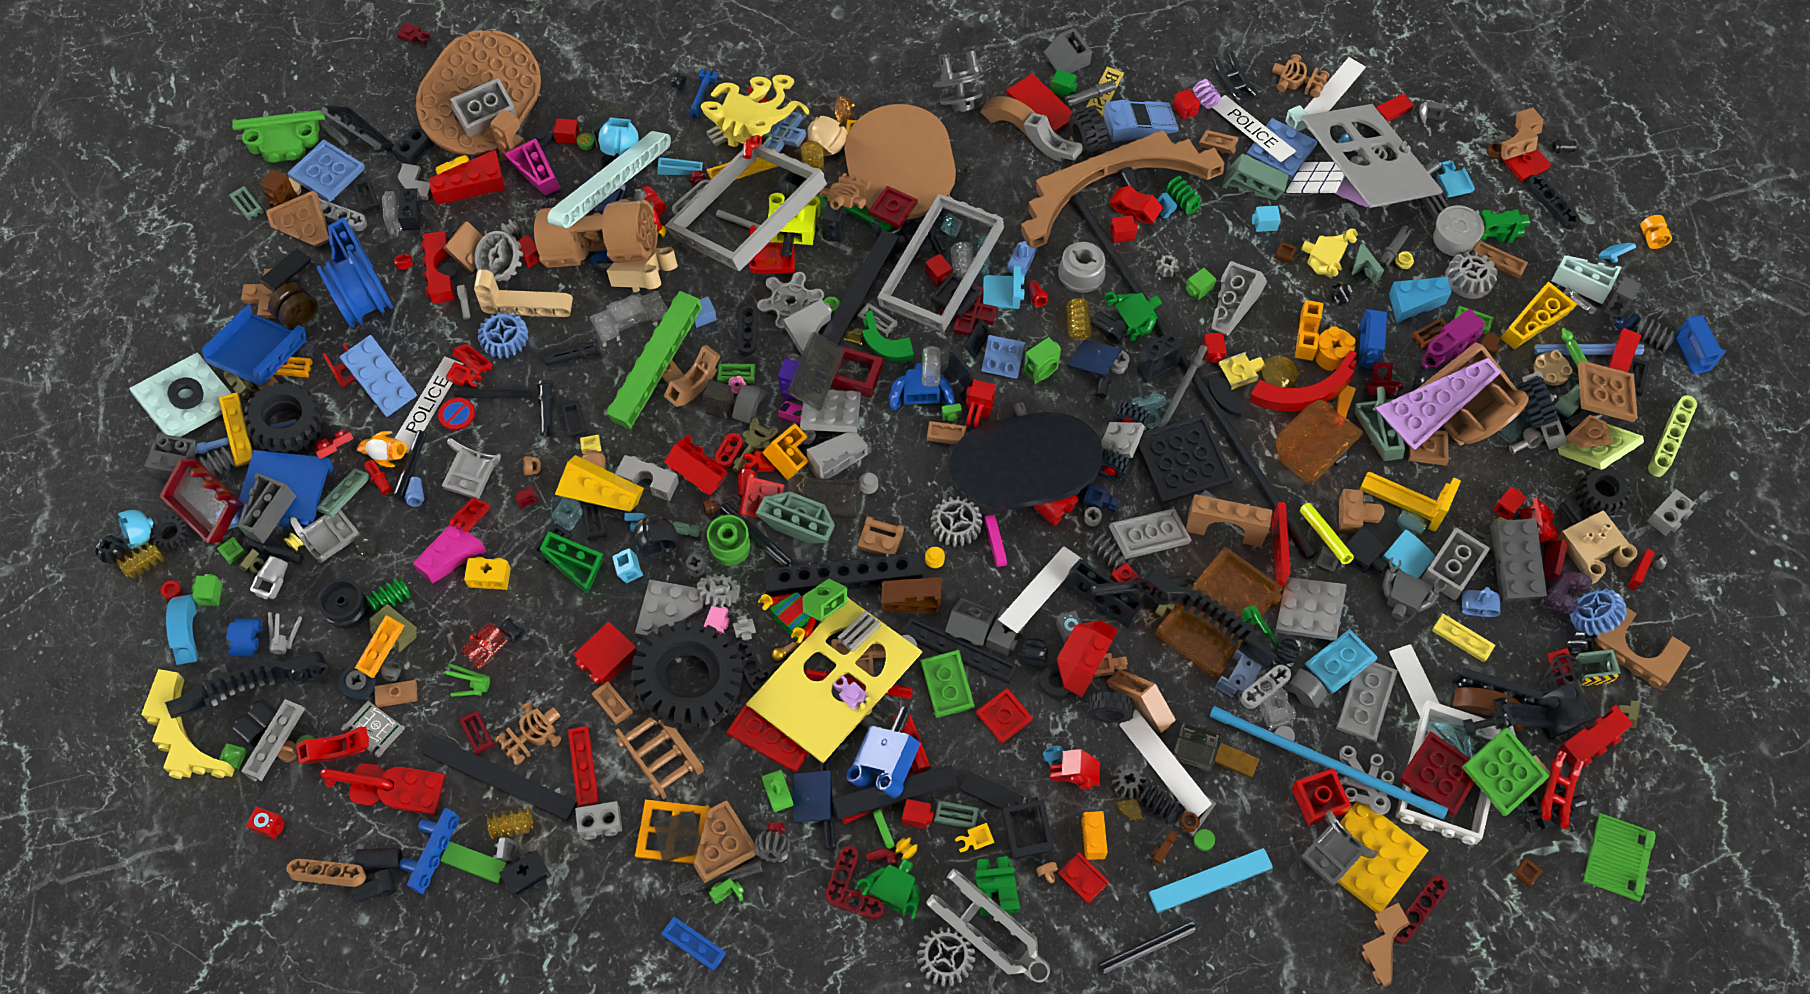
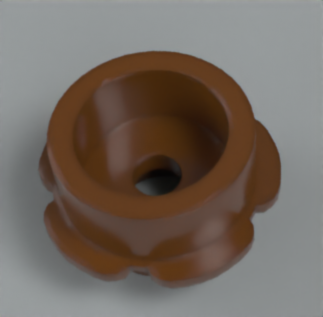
M1498 142L1492 143L1488 146L1487 154L1491 158L1499 159L1502 144Z
M711 498L703 501L705 516H714V512H717L716 502L711 501Z
M1187 812L1180 816L1179 825L1181 829L1191 833L1199 827L1200 821L1196 814Z

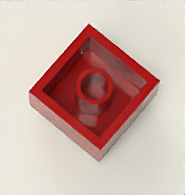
M1334 768L1298 780L1291 788L1308 827L1326 821L1325 815L1329 810L1333 812L1335 817L1346 814L1351 808L1349 799Z

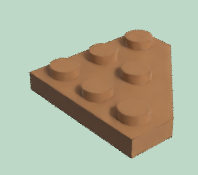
M314 190L266 211L270 226L278 231L315 247L330 242L328 225L317 192Z
M727 800L709 809L694 862V867L704 883L756 856L753 840Z

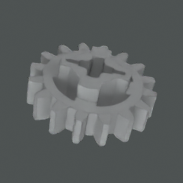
M715 573L713 577L706 575V579L701 578L697 584V596H700V601L705 600L706 605L712 604L713 607L719 605L721 608H723L724 604L731 606V602L736 603V599H739L740 585H737L736 580L731 581L730 576L724 577V574L717 576Z

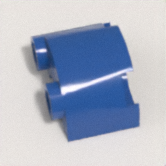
M234 618V622L229 623L226 639L231 640V646L228 649L230 656L254 657L255 650L259 646L258 638L255 637L262 629V620L258 618Z

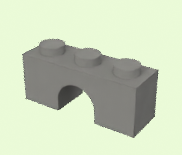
M625 455L615 473L634 484H637L642 479L652 480L650 485L652 495L670 501L679 483L678 476L673 470H665L652 462H643L635 456L629 457Z

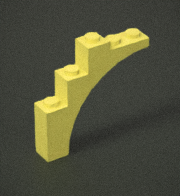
M158 669L141 715L147 719V723L158 726L152 740L158 746V749L169 752L163 768L169 773V776L181 779L182 776L190 778L192 772L201 775L205 772L212 773V776L224 778V776L232 777L235 769L229 763L213 759L194 747L187 737L181 717L171 719L165 702L181 697L184 679L177 672Z

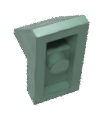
M1363 243L1357 251L1352 275L1364 270L1366 276L1375 283L1380 280L1384 269Z

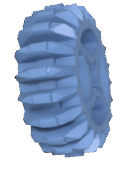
M498 311L496 316L491 314L490 319L485 318V323H480L481 329H478L480 346L487 354L490 353L493 358L496 355L500 359L503 355L507 358L509 354L515 356V351L521 352V346H526L528 329L521 317L516 316L513 312L509 315L507 311L504 314Z
M1598 588L1594 592L1590 590L1588 594L1583 593V597L1577 598V602L1572 603L1573 607L1570 609L1571 621L1575 628L1580 632L1587 633L1589 636L1595 634L1597 637L1600 633L1606 635L1607 631H1614V627H1620V622L1625 621L1624 616L1627 615L1626 604L1619 593H1616L1614 590L1609 591L1607 588L1604 590Z

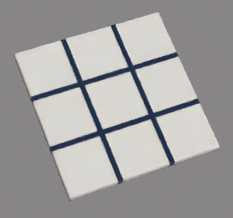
M1304 162L1286 192L1336 193L1345 175L1335 162Z

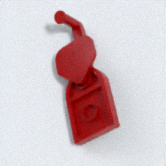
M361 764L356 768L355 773L323 769L320 773L327 787L334 786L336 781L351 783L349 797L355 804L371 806L381 800L385 806L392 809L433 816L436 815L445 779V774L406 767H394L384 772L382 767L372 764Z

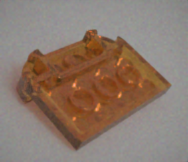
M1317 400L1308 405L1280 432L1275 442L1278 459L1284 465L1312 485L1363 435V431L1336 412L1332 404L1323 400Z

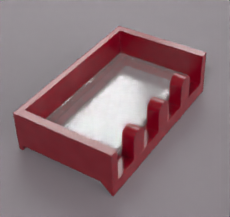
M179 459L160 494L166 505L171 507L207 543L223 542L222 538L237 511L244 506L197 459Z

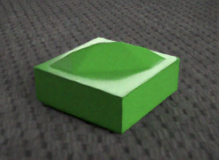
M226 743L219 760L227 762L233 768L239 770L247 750Z

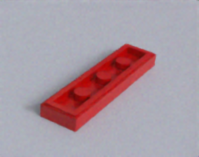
M583 726L568 729L578 808L599 804L589 727Z

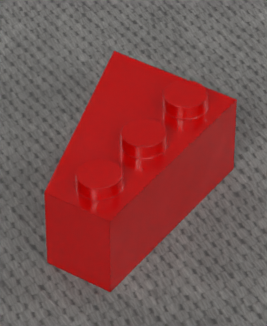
M688 434L673 446L664 463L671 470L680 473L686 481L698 486L700 491L712 495L728 472L714 458L710 457L709 459L703 454L704 449L701 446L696 447L691 442L692 437Z
M1615 705L1603 717L1600 716L1593 724L1586 729L1584 728L1565 742L1557 751L1560 750L1567 753L1565 760L1571 767H1573L1576 759L1585 762L1582 767L1584 768L1592 762L1591 757L1594 755L1600 757L1607 751L1606 747L1611 744L1614 747L1622 741L1621 736L1633 723Z

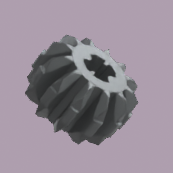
M1128 764L1124 765V769L1119 766L1116 769L1117 773L1114 772L1112 774L1114 780L1111 781V786L1116 787L1114 789L1115 793L1121 792V798H1124L1125 794L1128 795L1130 800L1133 798V794L1139 797L1140 791H1143L1146 787L1143 784L1146 782V777H1142V770L1135 771L1136 765H1133L1132 769L1129 768ZM1127 779L1131 780L1130 784L1126 783Z
M763 831L758 835L755 841V854L760 859H765L767 862L772 861L773 863L776 861L783 862V860L787 859L790 852V839L786 838V835L772 831Z

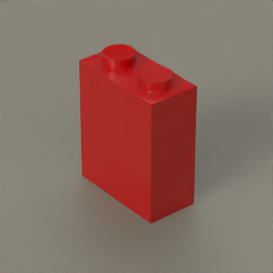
M608 622L574 653L575 664L581 671L586 670L590 674L588 675L595 684L600 683L603 685L607 681L610 682L633 660L634 656H636L637 647Z

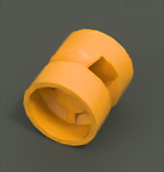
M1662 215L1648 217L1640 224L1649 248H1661L1671 242L1672 236Z

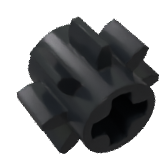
M1338 282L1331 286L1328 296L1332 303L1336 301L1338 305H1342L1351 299L1352 290L1349 284L1345 286L1343 282Z
M1576 632V635H1572L1568 639V650L1575 653V657L1579 653L1593 651V640L1586 636L1585 632Z

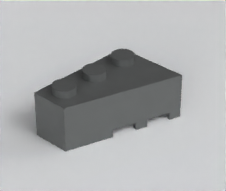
M256 473L254 477L256 481L254 487L250 489V499L248 505L245 504L238 527L248 538L264 544L296 498V495L287 484Z

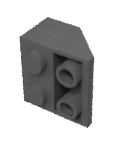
M1072 28L1059 34L1044 51V55L1056 71L1060 69L1072 73L1090 65L1092 50L1077 30Z
M158 433L144 467L152 477L168 480L179 459H195V440ZM189 475V477H188V479H187V481H186L187 484H188V482H189V480H190V478H191V475Z

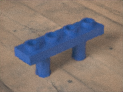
M444 808L437 823L426 819L420 821L418 829L421 832L431 834V837L419 861L403 857L400 861L399 868L412 873L407 886L416 893L423 895L425 889L429 886L430 878L438 867L444 850L449 845L453 831L458 826L460 817L450 809Z

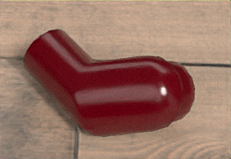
M879 848L866 852V858L869 863L884 859L887 865L893 866L897 864V855L894 851Z

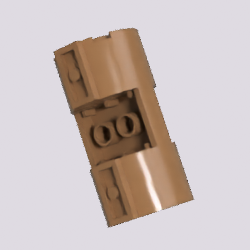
M620 199L619 201H614L606 205L603 214L594 213L590 216L585 214L569 228L558 227L548 223V213L552 208L540 209L535 218L534 238L540 255L539 261L547 268L579 266L581 261L586 259L588 253L593 251H607V256L614 263L647 261L651 255L650 251L655 250L657 245V224H654L652 218L654 211L646 200L629 201Z

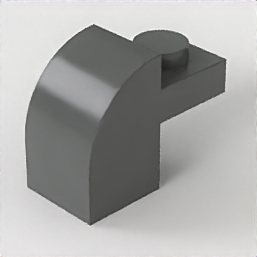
M743 385L738 393L732 418L750 423L756 417L758 404L765 398L766 391L756 385Z
M1301 668L1298 672L1290 670L1291 677L1289 681L1280 689L1295 693L1301 704L1318 708L1328 694L1323 684L1306 670Z

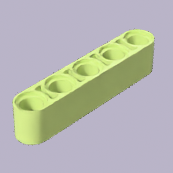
M1683 396L1673 408L1648 466V470L1653 476H1663L1673 463L1697 407V402L1692 396Z

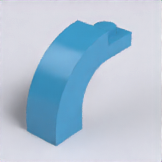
M193 594L173 597L167 606V637L169 647L173 649L176 665L199 660L192 630L193 617L197 614L195 602L192 598Z

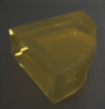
M855 328L854 331H847L844 340L861 344L863 341V330Z
M1137 799L1116 803L1118 810L1126 817L1135 821L1142 819Z

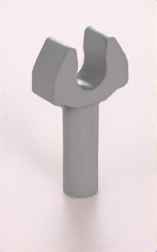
M465 285L457 286L463 319H470L467 289Z

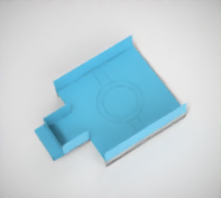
M1449 160L1440 163L1444 174L1439 175L1437 173L1436 180L1443 190L1442 192L1446 200L1449 197L1470 192L1473 194L1475 187L1465 167L1462 170L1455 171L1456 167L1453 161Z

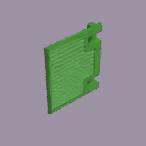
M1598 813L1583 882L1640 902L1644 894L1645 877L1650 853L1654 846L1655 832ZM1639 835L1646 837L1644 845L1637 843ZM1629 881L1636 883L1635 891L1627 889Z

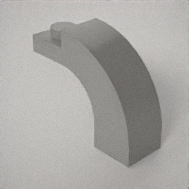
M1032 113L1023 124L1032 143L1041 152L1056 161L1062 162L1064 159L1074 161L1083 150L1082 144L1059 137L1050 127L1048 118L1045 115Z

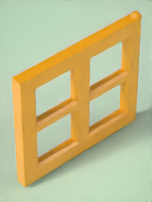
M645 800L635 857L694 864L710 806ZM653 809L672 812L669 828L650 826ZM681 813L701 815L698 832L678 830ZM648 832L668 834L665 852L646 850ZM677 836L697 838L694 855L674 853Z

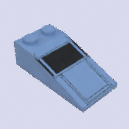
M1134 100L1105 102L1103 117L1112 143L1144 138L1162 130L1166 134L1179 131L1170 103Z

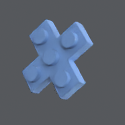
M792 112L788 117L774 124L770 132L762 135L761 138L766 139L763 146L769 149L772 148L778 153L785 144L799 147L807 136L804 129L797 128L803 119L801 113Z

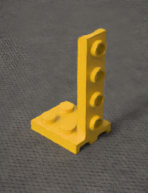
M1367 472L1360 490L1430 520L1431 523L1428 529L1436 532L1450 508L1461 480L1453 478L1450 484L1446 483L1437 501L1371 472Z

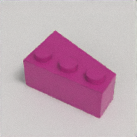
M536 138L505 153L510 164L545 196L561 189Z
M457 523L454 527L448 526L413 562L417 572L432 584L452 573L453 569L463 563L467 564L468 558H474L479 554L482 555L487 552L479 539L469 532H464L463 528L457 529Z

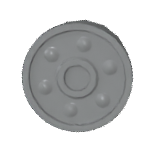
M1460 205L1447 207L1441 211L1436 220V228L1433 233L1434 243L1443 253L1451 256L1462 255L1465 251L1470 252L1484 233V222L1480 215L1471 208Z
M1076 242L1069 245L1063 253L1058 268V276L1061 283L1069 290L1078 293L1091 292L1100 287L1105 278V256L1102 250L1089 242Z

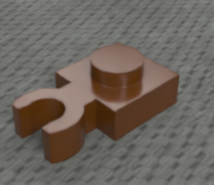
M1171 830L1162 846H1156L1151 855L1154 857L1152 865L1157 868L1160 867L1176 841L1177 833Z

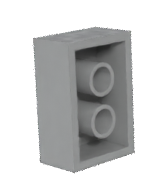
M499 78L450 99L451 107L468 137L490 128V123L502 109L515 115V106Z
M1456 527L1421 580L1432 585L1434 588V583L1437 579H1440L1437 582L1439 588H1443L1447 583V587L1444 590H1440V592L1456 601L1490 548Z

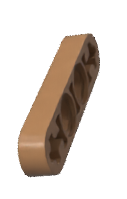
M295 859L289 862L286 868L290 878L296 881L357 887L366 879L363 868L355 864ZM315 869H322L318 874L312 875ZM341 871L339 875L331 877L333 872Z

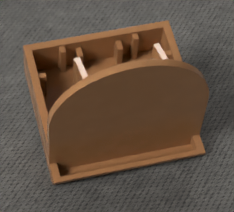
M1476 342L1419 387L1421 388L1486 358H1489L1501 371L1498 376L1442 425L1459 446L1464 443L1471 444L1481 441L1505 427L1519 415L1529 399L1524 391L1518 390L1486 348Z

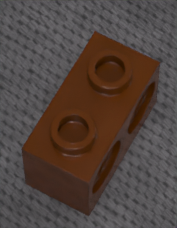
M272 169L260 184L263 194L272 208L297 198L288 176Z

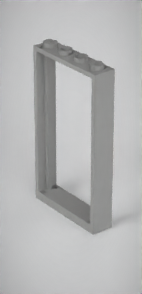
M938 194L878 295L879 305L936 330L945 332L1004 229L1003 218L997 216V214L987 213L981 208L969 206L966 202L956 201L950 196ZM942 208L989 225L992 229L946 309L940 316L891 295Z

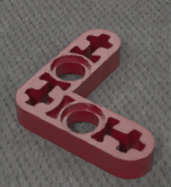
M846 846L839 854L825 893L826 901L831 906L871 920H878L884 914L882 901L868 895L863 896L862 893L848 889L858 863L859 854L855 847ZM849 852H852L855 858H850L848 867L844 866L846 862L844 854L848 855ZM839 871L848 873V878L845 881H839L836 878V874ZM836 885L842 886L839 887L838 895L840 896V898L832 900V897L829 894H834L836 890ZM852 897H857L861 900V904L857 908H852L849 905V900ZM864 901H868L867 906L869 907L878 905L880 912L876 911L875 914H872L871 909L865 907V911H862Z

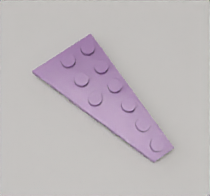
M1486 358L1376 407L1375 410L1413 450H1416L1498 376L1501 371L1489 358Z

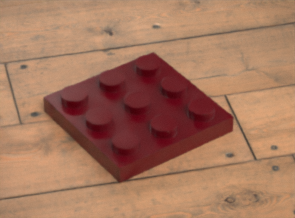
M1431 731L1426 735L1399 781L1428 801H1433L1447 807V814L1451 817L1456 815L1475 783L1462 768L1471 758Z

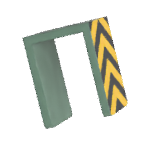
M1613 649L1579 653L1575 657L1579 660L1580 664L1603 662L1605 673L1585 675L1580 681L1582 686L1612 683L1621 674Z

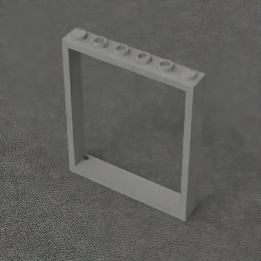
M762 144L752 150V157L750 159L743 158L742 150L665 227L673 239L740 271L827 185L824 173L818 168L810 167L807 163L803 164L795 158L787 157L784 153L780 154L772 148L764 147ZM758 157L807 178L734 252L685 229Z

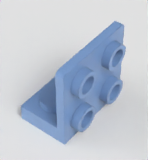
M989 335L982 371L1018 378L1026 342Z

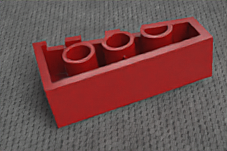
M496 149L429 178L431 193L436 205L506 190Z

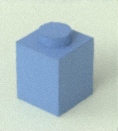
M709 297L700 299L703 308L694 321L696 328L717 320L715 309Z

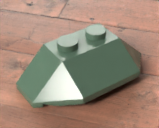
M793 492L764 497L756 511V515L774 530L809 544L827 543L835 527L824 504Z

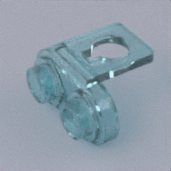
M1153 393L1147 399H1142V397L1134 398L1131 401L1134 405L1137 403L1139 407L1143 406L1144 410H1148V413L1156 418L1155 423H1147L1145 430L1158 427L1161 419L1157 409L1167 403L1165 396L1160 395V393Z

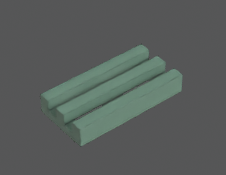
M245 186L229 194L232 201L248 221L252 220V216L257 217V213L260 212L262 214L264 212ZM242 192H244L246 196L250 199V201L254 204V206L256 207L254 210L246 201V199L242 196ZM235 196H238L241 199V201L250 211L249 213L246 212V210L239 203Z
M938 800L934 822L972 829L976 827L979 808ZM941 807L970 812L974 814L973 816L956 812L941 810ZM939 815L948 816V817H953V818H959V819H964V820H969V821H972V823H971V822H966V821H961V820H955V819L940 817Z

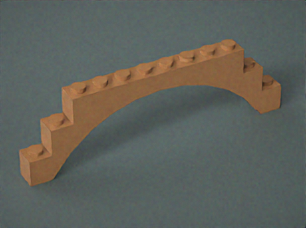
M1164 130L1155 132L1132 143L1106 151L1101 155L1091 157L1086 161L1073 164L1068 168L1037 179L1036 191L1040 197L1029 201V213L1033 219L1021 224L1022 236L1027 245L1033 248L1047 244L1053 222L1061 209L1076 193L1087 185L1107 175L1120 172L1126 167H1132V169L1168 168L1184 171L1208 180L1223 174L1224 161L1215 147L1198 154L1189 139L1179 141L1173 145Z

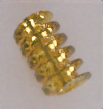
M816 141L804 142L801 146L802 163H807L810 167L818 168L824 172L823 147Z
M1076 298L1066 304L1068 335L1076 340H1084L1091 337L1090 313L1087 306L1089 302L1085 299Z
M148 542L145 543L146 550L138 547L139 554L131 551L132 558L124 555L125 562L117 559L120 569L127 578L130 576L135 579V572L142 575L143 567L146 570H150V563L157 566V559L161 562L165 561L164 556L155 543L153 546Z
M526 807L525 813H523L521 808H518L517 814H514L513 810L510 809L509 816H506L504 811H501L500 817L497 816L496 812H493L492 819L487 815V826L491 839H496L497 833L500 838L505 836V832L508 836H512L514 831L517 835H520L522 828L525 833H529L530 827L533 829L530 807Z

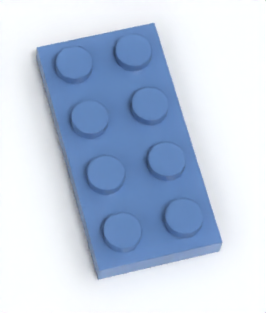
M371 335L339 356L386 418L417 396L413 388Z

